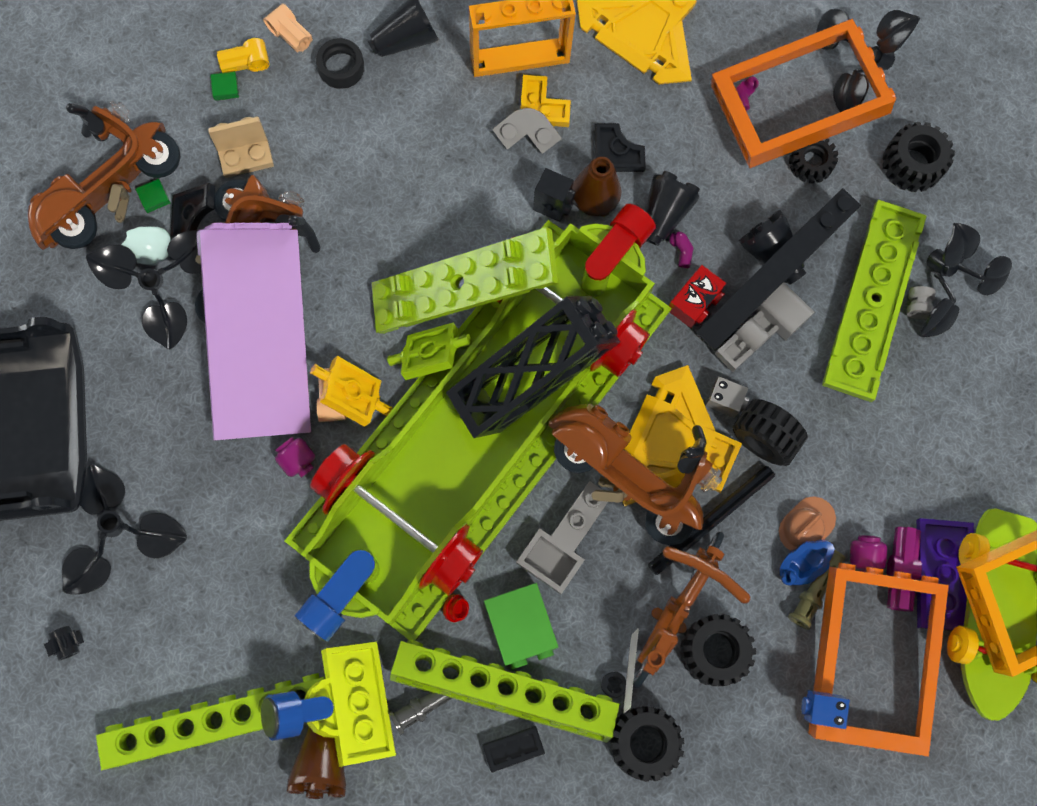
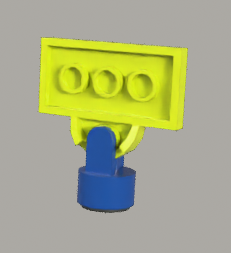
M377 642L321 650L325 679L316 682L308 690L305 699L300 700L296 692L290 691L267 695L262 702V727L270 740L299 736L303 729V723H307L315 733L323 737L335 738L339 767L396 756Z

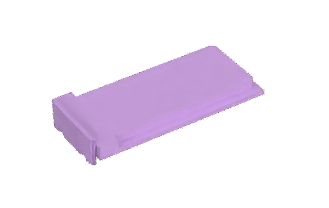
M212 223L206 226L205 229L197 231L198 255L201 257L213 440L311 432L298 230H291L292 226L289 223Z

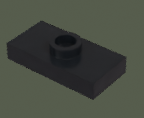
M536 725L482 744L491 773L545 754Z

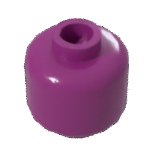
M291 437L275 450L277 452L275 461L288 477H294L298 474L302 478L314 468L311 463L315 460L316 455L302 438L294 439Z
M859 535L858 539L851 542L850 564L856 565V569L866 572V567L886 568L887 545L881 542L880 537Z

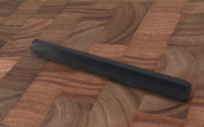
M764 466L703 517L704 522L701 530L694 528L688 539L681 544L670 545L669 547L686 552L775 477L774 471L769 466ZM662 552L648 564V567L655 575H658L671 565L674 560L666 558Z

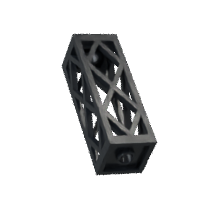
M591 296L565 297L446 392L473 438L501 433L621 343L617 337L618 331L616 327L606 320L602 314L603 308L595 298ZM569 330L557 363H549L561 331ZM578 333L585 344L568 358ZM549 338L540 364H527L532 350ZM537 371L531 387L514 399L524 372ZM545 371H551V372H549L547 375L544 376ZM515 373L504 402H498L508 374ZM498 378L490 399L484 388Z

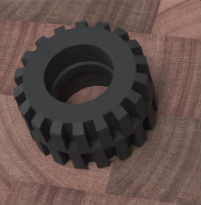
M921 122L905 125L903 129L897 132L883 154L882 159L885 161L882 165L883 169H888L885 173L887 178L892 177L894 179L892 183L895 186L899 183L902 185L900 189L906 190L909 187L911 192H917L919 188L922 192L926 191L929 187L935 186L954 161L952 158L955 155V150L951 149L953 143L952 140H947L948 134L946 132L941 133L939 131L940 127L935 126L933 128L931 123L927 122L924 125H921ZM908 150H915L923 154L928 164L916 162L910 156Z
M752 399L732 426L737 439L749 451L759 458L779 466L789 465L808 439L806 430L793 415L776 404L760 399Z
M713 614L695 621L691 624L690 629L686 630L684 633L685 639L681 641V647H683L681 659L684 658L686 663L684 666L686 670H690L691 676L694 679H699L700 683L705 685L728 686L738 683L742 677L750 673L748 669L755 663V660L752 659L753 655L756 654V648L752 647V642H755L753 636L749 637L747 633L749 631L746 625L742 626L739 619H732L730 615ZM711 634H721L731 644L732 657L724 667L712 666L704 656V642Z
M640 706L629 709L617 718L618 721L615 724L613 737L609 740L611 743L610 752L615 759L614 762L624 773L635 779L649 782V780H661L663 776L668 777L672 774L671 770L673 768L677 769L680 764L678 760L680 757H683L684 753L682 751L684 738L680 735V732H682L680 726L676 725L675 719L671 715L666 714V711L662 709ZM641 726L655 728L662 739V747L659 754L650 761L638 759L630 748L631 736Z

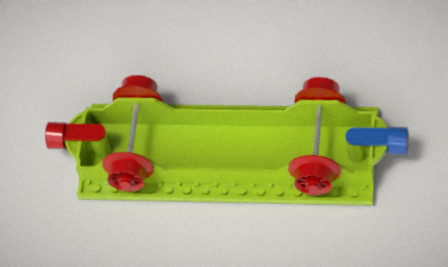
M626 204L610 223V226L595 223L582 226L580 229L570 223L565 230H562L550 220H547L542 228L552 229L559 284L542 289H532L525 294L477 306L458 329L457 337L469 334L472 344L456 350L453 368L419 377L358 452L343 444L321 463L310 484V488L321 497L285 539L288 545L310 561V580L317 596L311 594L295 614L296 619L321 640L329 642L345 621L342 615L361 619L378 615L408 640L416 641L443 607L447 598L453 594L462 581L466 583L475 572L474 565L557 459L554 453L556 438L552 435L553 429L548 424L550 419L560 411L571 406L580 404L599 405L630 364L634 366L643 354L641 349L672 309L651 294L655 283L644 276L646 273L645 258L640 248L656 229L654 220L646 211L636 205ZM591 296L601 304L603 308L602 314L606 320L616 327L618 331L617 337L621 343L501 433L473 438L446 392L565 297ZM569 330L561 331L549 363H557ZM578 333L568 358L585 344ZM549 338L532 350L527 364H540ZM537 371L524 372L514 399L531 387ZM545 371L544 376L547 375V374H548L549 372H551V371ZM515 373L508 374L498 402H504ZM498 378L484 388L490 399Z

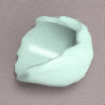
M150 226L137 227L126 232V240L121 245L132 250L137 258V263L154 266L168 257L167 248L171 237L165 229Z

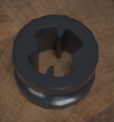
M618 672L607 673L602 678L601 689L609 697H619L626 690V679ZM612 676L614 680L619 678L621 681L618 685L620 690L617 693L614 690L610 692L607 689V686L610 684L608 679Z

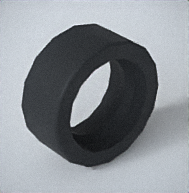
M335 38L325 42L319 48L316 55V65L322 81L328 86L336 89H345L354 86L362 78L364 73L363 56L359 47L354 42L344 38ZM336 54H347L354 58L355 65L345 73L336 74L327 70L326 62Z

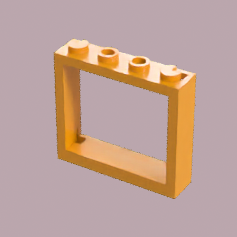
M505 0L470 5V58L474 77L570 63L576 15L573 0ZM560 19L559 37L556 39L479 50L480 30ZM479 20H484L485 23L479 24ZM562 51L564 53V56L557 57V52ZM479 63H484L485 68H479Z
M1037 530L956 567L982 640L984 641L993 671L1010 677H1014L1037 665V645L1015 655L986 573L1036 550Z

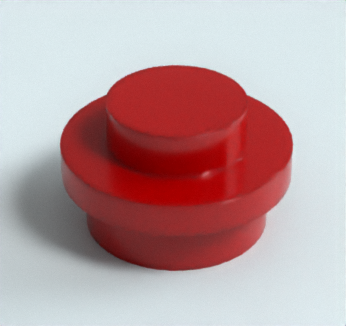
M458 594L449 596L443 606L444 617L450 622L464 620L469 612L468 602L463 596Z

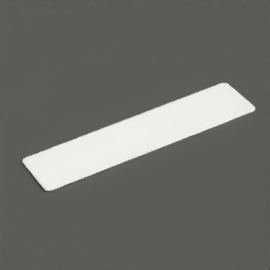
M639 629L631 635L623 714L631 708Z

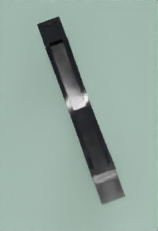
M842 188L696 333L715 351L793 272L835 233L861 204Z

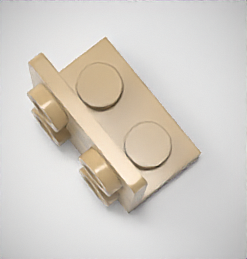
M245 117L237 122L220 123L208 129L209 135L218 151L225 178L274 167L268 139L259 117Z

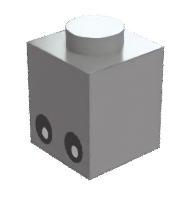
M718 377L713 384L705 406L735 418L739 412H743L747 407L749 398L745 396L748 388Z

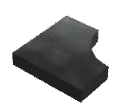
M619 123L594 124L595 159L597 157L608 158L614 165L616 172H645V146L637 145L627 140L621 132Z
M206 183L172 196L171 240L180 233L197 230L201 220L214 210L215 185Z

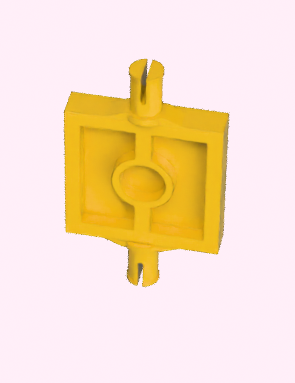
M339 356L332 360L329 371L317 364H314L310 370L311 375L324 382L319 402L364 427L371 423L375 410L387 416L393 409L392 406L385 404L379 399L381 380Z

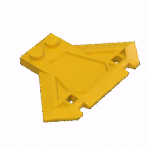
M577 0L580 28L586 33L591 29L598 32L595 37L597 41L643 74L650 69L656 74L652 80L658 84L692 81L682 20L694 8L697 0ZM602 19L606 24H602L599 20ZM657 60H660L661 62L664 63V65L661 66V65H660L659 63H657L656 61H657Z
M688 365L656 376L651 386L658 389L655 397L646 395L629 433L632 439L624 450L667 484L678 487L685 474L679 471L677 464L681 453L687 448L692 447L695 443L692 428L695 425H699L702 427L707 441L705 451L708 454L706 459L713 464L709 470L710 473L713 472L710 479L705 484L701 480L699 484L721 493L742 443L715 431ZM667 394L674 396L671 404L665 401ZM632 498L628 501L623 500L624 507L636 503Z

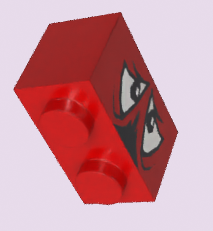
M701 265L670 302L669 306L672 308L670 313L689 328H692L696 322L701 325L710 314L707 311L710 305L717 306L724 297L725 293L722 290L726 282Z

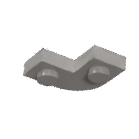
M523 108L513 112L492 129L507 149L526 134L542 154L562 139L546 116L531 108Z

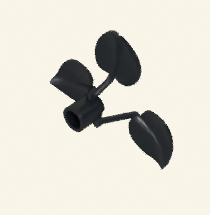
M840 9L826 11L818 23L816 33L850 20L849 16ZM893 10L881 19L876 31L879 38L876 43L878 46L872 47L875 57L874 61L878 67H881L883 70H888L892 67L895 61L894 52L911 35L920 17L901 10ZM839 41L822 49L832 50L838 45ZM862 68L855 69L852 75L844 73L837 80L833 90V98L839 112L858 106L865 99L869 82L867 77L861 74L864 72Z
M953 223L952 234L945 250L936 249L927 258V266L936 271L934 277L940 281L949 299L944 298L934 307L919 334L920 337L937 336L946 332L952 327L958 317L959 307L955 305L956 298L943 276H953L957 270H960L980 279L977 291L982 295L994 294L1008 279L1012 269V261L1006 256H998L987 265L984 275L959 265L963 263L964 259L971 257L980 244L979 232L969 225Z
M199 230L187 231L175 236L170 241L167 252L176 261L159 270L146 268L140 273L133 271L137 266V258L131 249L123 245H109L87 254L86 260L91 271L105 286L112 289H125L131 284L132 276L138 278V283L142 288L152 291L160 306L153 305L146 309L142 316L143 329L151 339L160 343L166 349H172L176 346L186 330L187 315L184 308L177 302L164 304L157 289L163 284L162 274L178 265L186 273L198 274L202 272L201 265L195 260L198 255L197 231Z
M91 464L86 469L81 507L90 515L101 513L97 519V526L102 532L99 535L98 553L95 554L90 548H79L72 551L66 557L62 566V591L71 595L86 594L97 590L106 583L111 573V565L107 560L102 559L101 556L104 552L107 537H116L123 530L139 535L137 539L139 551L146 557L157 559L171 554L187 540L185 530L175 519L162 513L145 515L140 521L141 530L124 524L120 516L109 509L117 507L122 503L125 496L124 483L115 474Z

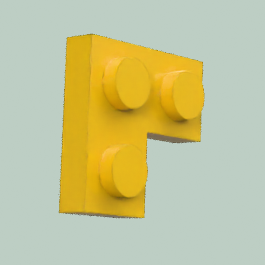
M523 75L521 109H535L543 113L553 126L569 127L571 100L546 98L548 76Z

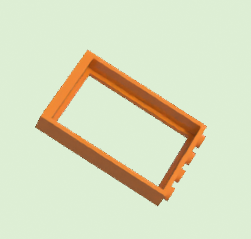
M853 19L712 74L711 87L749 169L891 114L896 102L895 93L892 88H888L883 69L876 65L874 52L871 47H867L861 27L856 26ZM847 38L877 98L761 143L733 83Z
M839 563L838 568L829 567L813 691L833 693L846 581L932 594L915 736L848 725H846V729L811 724L809 722L808 734L820 740L929 757L949 585L939 584V578L923 575L921 576V581L912 580L911 574L894 571L893 576L883 575L884 569L866 567V572L855 571L856 565Z

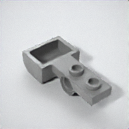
M784 282L755 310L757 314L750 318L716 351L715 355L732 372L776 332L786 341L815 313Z
M590 481L553 534L550 536L542 529H539L516 561V564L560 595L585 561L574 553L575 549L608 503L606 501H596L592 498L593 491L602 489Z

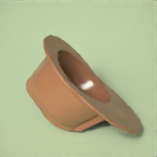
M815 496L807 497L800 501L780 523L779 536L783 545L792 551L796 550L805 541L824 540L835 527L836 515L833 507L823 498Z

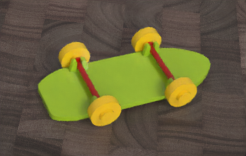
M1000 509L986 510L978 522L976 532L966 535L960 544V564H964L1036 531L1037 523L1031 518ZM1037 549L986 573L1015 655L1036 646ZM967 598L964 627L957 626L951 631L947 642L948 657L951 661L961 663L964 685L975 710L981 717L987 720L999 721L1008 716L1020 703L1026 693L1030 680L1032 679L1037 683V665L1014 677L995 673Z

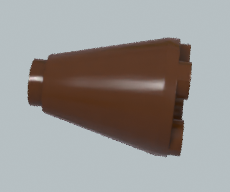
M597 157L592 160L577 176L572 189L576 191L573 202L579 210L588 215L602 217L609 215L617 207L622 193L614 165L606 157Z
M308 727L288 778L287 793L303 794L306 792V798L323 799V794L336 798L345 797L344 766L339 767L334 737H323Z

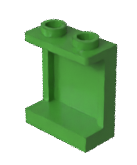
M537 583L484 600L505 666L511 665L513 670L527 665L526 659L537 656L538 660H542L554 655L553 650L558 648V644Z

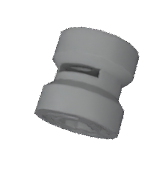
M925 286L910 288L908 298L911 302L907 307V316L915 319H928L934 309L932 302L935 300L936 291Z

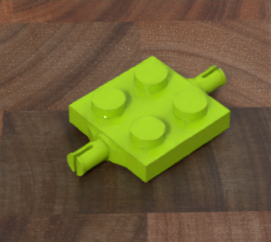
M454 322L408 335L403 351L398 354L389 355L387 362L391 367L402 363L400 374L405 380L453 368L456 350L460 347L471 345L472 339L469 334L457 337L458 328Z

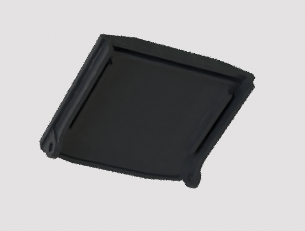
M34 317L29 319L27 324L0 329V521L72 513L82 503L87 468L84 365L76 331L70 324L61 323L48 317Z

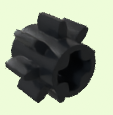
M65 626L49 633L50 640L44 646L48 656H57L58 661L78 654L80 652L78 646L84 643L80 630L72 631L70 626Z

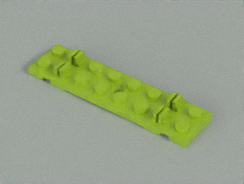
M877 200L875 203L822 386L869 402H873L876 399L880 376L885 367L918 249L919 237L922 234L927 215L881 200ZM872 295H878L880 297V302H874L872 300Z
M545 227L372 282L376 333H388L398 330L399 327H409L491 302L525 294L532 289H542L559 284L552 229ZM462 279H464V284L460 288L459 283Z

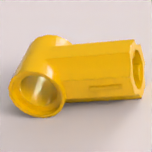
M260 38L248 39L240 47L217 51V58L222 73L244 69L258 72L266 70L270 66L265 42Z

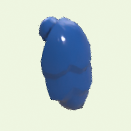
M825 539L805 541L796 550L790 551L780 567L781 581L788 586L805 585L813 582L818 576L824 574L829 569L830 560L835 550L833 544Z

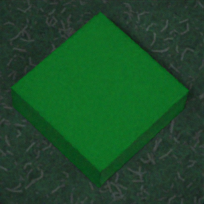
M235 71L211 74L212 94L215 101L239 98L238 80Z
M160 179L136 188L137 194L147 213L171 204Z

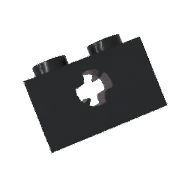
M545 168L534 191L533 210L560 222L563 215L568 216L574 202L572 200L576 192L572 190L574 180Z

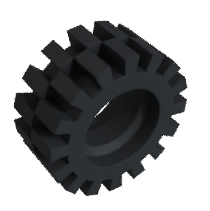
M827 138L825 141H819L793 151L790 155L789 164H792L790 167L791 171L796 170L794 176L798 178L801 175L803 176L801 181L805 182L806 179H809L811 184L815 180H817V183L822 182L823 179L826 180L838 162V158H836L838 150L833 151L836 147L834 143L829 146L830 139ZM808 152L818 154L822 158V164L820 166L810 165L805 160V154Z

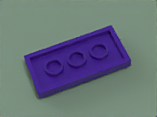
M919 518L916 520V528L921 531L918 560L922 563L921 576L939 578V584L949 585L944 630L952 631L957 626L964 627L967 595L956 567L961 565L959 561L960 544L966 535L974 533V523ZM917 592V628L928 629L932 594Z

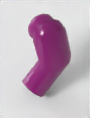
M753 76L744 79L736 87V91L746 111L750 109L748 98L759 85L757 78Z
M681 231L672 233L669 237V243L673 247L677 246L680 250L678 266L688 269L691 267L693 245L685 233Z

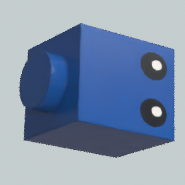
M808 690L807 697H804L802 700L801 711L805 715L804 719L811 724L846 729L850 700L842 695Z

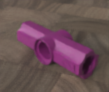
M898 526L895 528L893 552L887 562V576H893L894 571L910 573L912 580H920L922 563L918 560L920 530L912 527ZM889 587L887 608L913 612L915 591Z

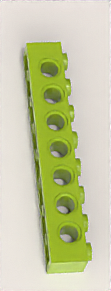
M415 640L400 642L390 674L391 681L445 695L449 698L607 743L613 737L619 704L612 702L613 699L609 696L596 695L594 697L585 694L586 691L578 687L566 689L559 687L556 681L550 679H542V681L532 679L531 675L526 672L516 671L514 674L504 671L505 668L498 664L489 663L487 666L477 663V659L470 656L455 657L450 655L448 650L442 648H434V650L424 648L422 643ZM425 660L430 663L431 668L428 671H420L415 664L418 661ZM447 668H453L457 671L458 677L448 679L444 676L443 671ZM480 676L484 679L485 685L483 687H475L471 683L470 678ZM502 683L508 684L512 689V694H501L498 690V685ZM528 691L535 692L539 697V702H529L525 697V693ZM553 700H562L566 705V710H556L553 706ZM588 707L593 713V718H584L581 715L580 708Z
M319 673L302 677V683L292 685L291 680L274 684L275 690L264 692V687L246 691L247 697L236 699V694L218 698L219 704L208 706V701L190 706L191 711L181 714L180 709L166 711L162 713L163 718L153 721L151 716L133 720L134 726L123 728V723L105 727L106 733L96 735L101 770L112 769L263 730L261 706L267 695L290 691L297 693L299 690H303L307 694L308 690L316 682L324 680L325 677L320 678ZM246 704L251 709V716L248 720L243 721L239 717V709ZM215 712H219L223 718L219 728H215L211 724V717ZM187 719H190L194 724V730L189 736L183 731V724ZM159 726L165 730V738L161 743L154 736ZM130 734H133L137 740L133 750H130L126 745L127 737Z

